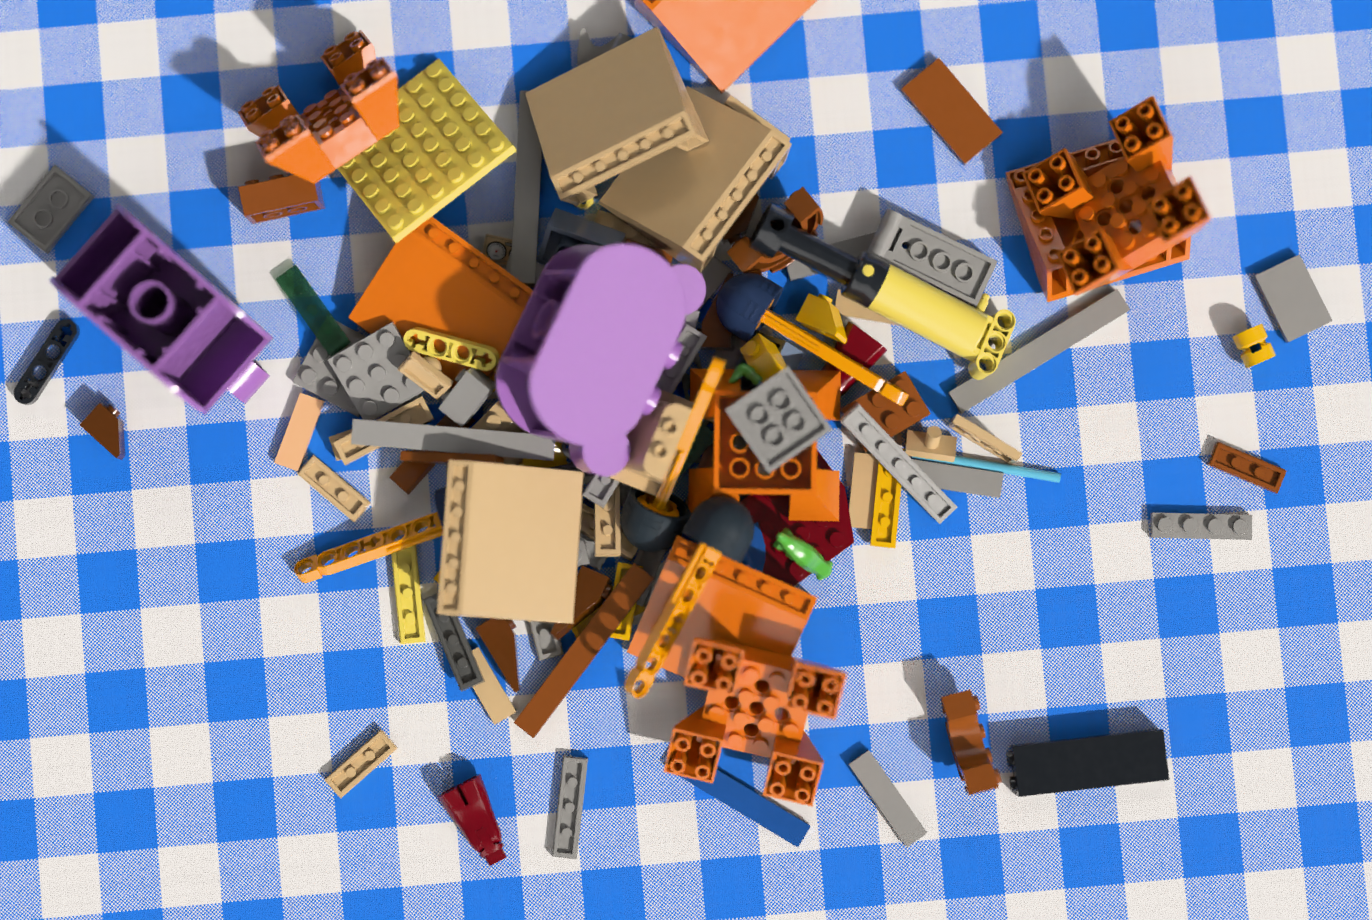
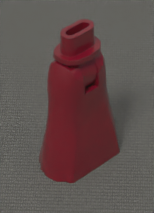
M848 322L844 328L847 337L846 344L837 341L834 347L868 369L887 351L882 344L851 322ZM826 362L822 370L841 371L840 397L857 381V379L829 362Z
M481 774L475 775L437 796L470 846L476 852L481 853L480 857H484L489 866L507 857L502 848L504 844L502 842L501 830Z

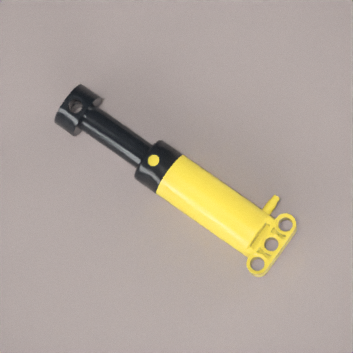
M773 202L766 208L750 239L749 248L770 259L779 251L841 283L840 291L842 296L970 361L968 372L972 378L982 380L995 372L1015 327L1016 319L1014 314L1006 309L998 311L993 316L984 313L990 298L988 294H982L975 308L867 251H862L855 257L792 224L794 213ZM997 319L1003 321L1004 328L999 326ZM988 340L995 344V349L989 346ZM979 361L985 364L986 371L980 368Z

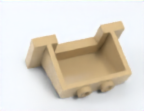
M661 390L659 401L653 411L648 415L642 414L637 424L626 435L631 451L629 461L623 470L609 478L656 497L694 403Z

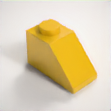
M808 293L795 320L809 330L846 344L847 337L839 309L831 304L833 300L823 294H819L817 297Z
M759 333L740 348L746 363L753 367L763 378V383L787 367L776 344Z

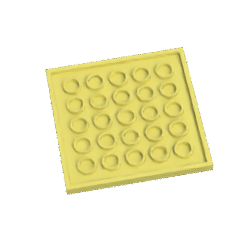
M439 58L397 90L399 127L337 168L395 243H398L517 151Z

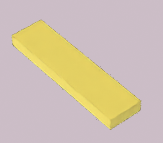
M414 545L391 553L400 644L426 642L417 547Z

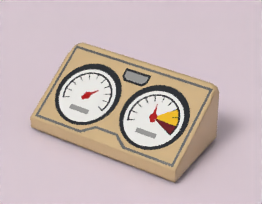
M486 234L483 254L496 264L507 265L509 255H512V239Z

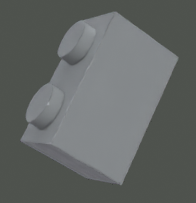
M464 368L455 378V381L458 382L453 389L450 387L441 397L443 403L439 409L461 428L472 419L496 388L495 382L479 369L470 368L466 370Z

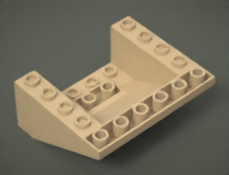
M658 27L525 93L549 175L560 200L576 206L598 196L595 185L674 146L688 152L709 141Z
M687 86L686 90L709 141L688 152L674 146L621 172L599 200V204L677 261L695 267L702 273L713 259L717 244L766 179L769 177L772 180L786 162L792 144L772 129Z
M449 460L437 614L574 624L584 472Z

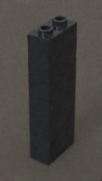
M1159 728L1009 745L1010 751H1006L1008 767L1012 766L1013 776L1009 777L1011 792L1015 791V795L1018 797L1169 780L1164 731Z

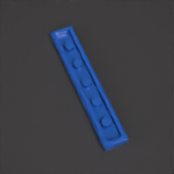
M716 769L713 783L680 776L797 848L811 825Z

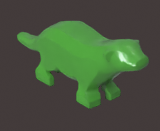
M785 528L782 533H778L777 540L773 546L779 551H783L786 557L796 562L806 571L815 574L820 581L831 575L832 561L824 560L823 556L814 547L794 536L790 530Z

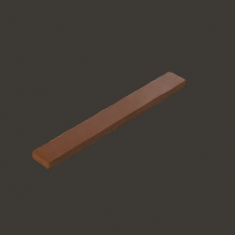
M636 563L632 564L515 720L514 724L532 738L536 737L654 580L653 576Z

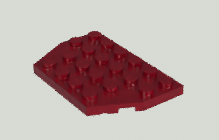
M817 450V469L832 470ZM840 480L839 521H788L789 495L750 494L740 502L749 511L753 524L758 522L763 535L765 563L762 573L793 587L812 573L800 567L796 562L786 557L783 551H779L773 546L777 540L778 533H782L785 528L790 530L794 536L814 547L826 561H830L854 543L846 491Z

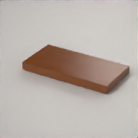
M940 58L901 88V92L963 165L968 163L1003 133Z

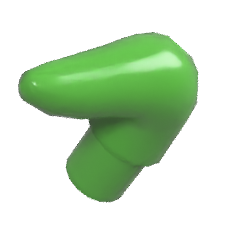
M739 364L728 382L730 384L735 383L742 376H745L747 380L758 386L763 378L750 365Z

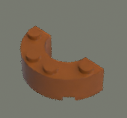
M802 187L793 192L789 199L784 202L786 210L794 213L793 225L817 237L816 229L818 224L822 225L823 212L806 189ZM744 236L736 241L732 248L727 251L728 255L743 273L763 275L761 272L768 270L774 273L795 261L779 251L770 259L749 248L751 238L748 236Z
M970 689L941 697L943 714L946 713L947 722H945L950 746L960 779L965 781L966 786H964L967 795L999 788L998 784L1002 783L998 768L993 769L991 751L989 747L985 748L982 740L986 738L983 724L978 722L977 710H980V703L977 695L973 696Z

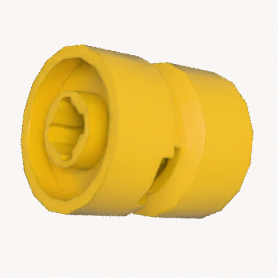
M1263 324L1232 336L1237 349L1243 352L1241 359L1246 369L1276 356L1271 343L1265 341L1268 336ZM1259 344L1261 350L1252 353L1249 347Z

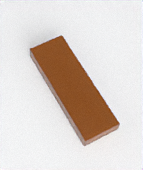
M1220 442L1215 443L1207 465L1275 494H1278L1287 472L1285 469Z

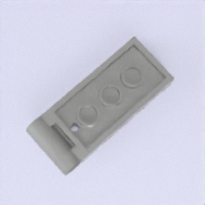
M890 209L886 210L867 252L973 307L978 305L998 262ZM902 244H906L907 249H904Z

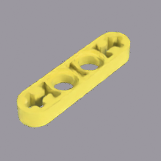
M414 327L408 330L403 337L405 346L411 351L483 371L491 370L500 360L498 351L491 346L421 327ZM415 334H418L417 338L420 340L425 341L429 337L430 339L428 340V343L419 342L418 344H415V340L411 339V337ZM436 339H440L445 343L446 348L444 352H439L435 349L434 341ZM460 345L468 348V358H461L458 355L457 349ZM486 353H488V357L492 359V361L486 364L484 358L477 357L476 359H474L475 355L483 356Z

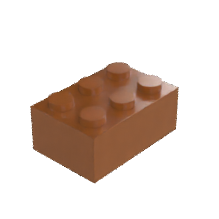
M283 174L270 176L268 181L250 180L244 182L245 186L238 187L244 216L252 224L325 209L320 181L314 184L296 175L284 177Z
M906 371L888 380L909 394L903 406L893 402L879 392L871 390L840 409V414L843 416L857 402L891 438L928 417L931 413ZM854 436L863 453H867V448Z

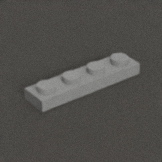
M1152 512L1150 538L1252 540V515Z

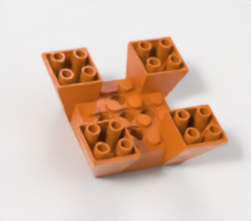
M362 30L349 33L344 38L345 41L337 46L332 45L324 51V55L320 58L341 88L328 92L319 103L307 106L301 115H299L279 85L267 88L261 97L255 101H248L241 107L238 114L247 129L259 136V140L255 143L268 163L315 184L399 127L397 75L383 57L376 59L374 46Z
M1153 95L1109 121L1124 155L1115 162L1088 177L1068 150L1063 148L1022 173L1041 215L1077 220L1084 237L1056 253L1075 296L1117 279L1196 234L1212 219L1193 178L1189 176L1177 183L1172 173L1173 135Z
M690 369L691 402L695 403L709 369ZM723 369L703 416V419H715L714 468L689 469L688 508L691 514L700 503L713 497H729L739 502V494L789 495L788 521H839L840 471L817 469V441L773 470L768 476L759 474L757 468L761 462L748 443L743 450H737L733 447V439L736 436L742 435L725 409L751 391H741L740 379L730 384L728 381L735 369ZM792 370L826 421H840L841 371Z
M695 637L684 685L708 690L705 705L674 726L663 772L713 783L721 748L733 749L770 758L763 795L813 806L824 760L804 731L807 715L813 714L835 720L847 673L814 661L728 641Z

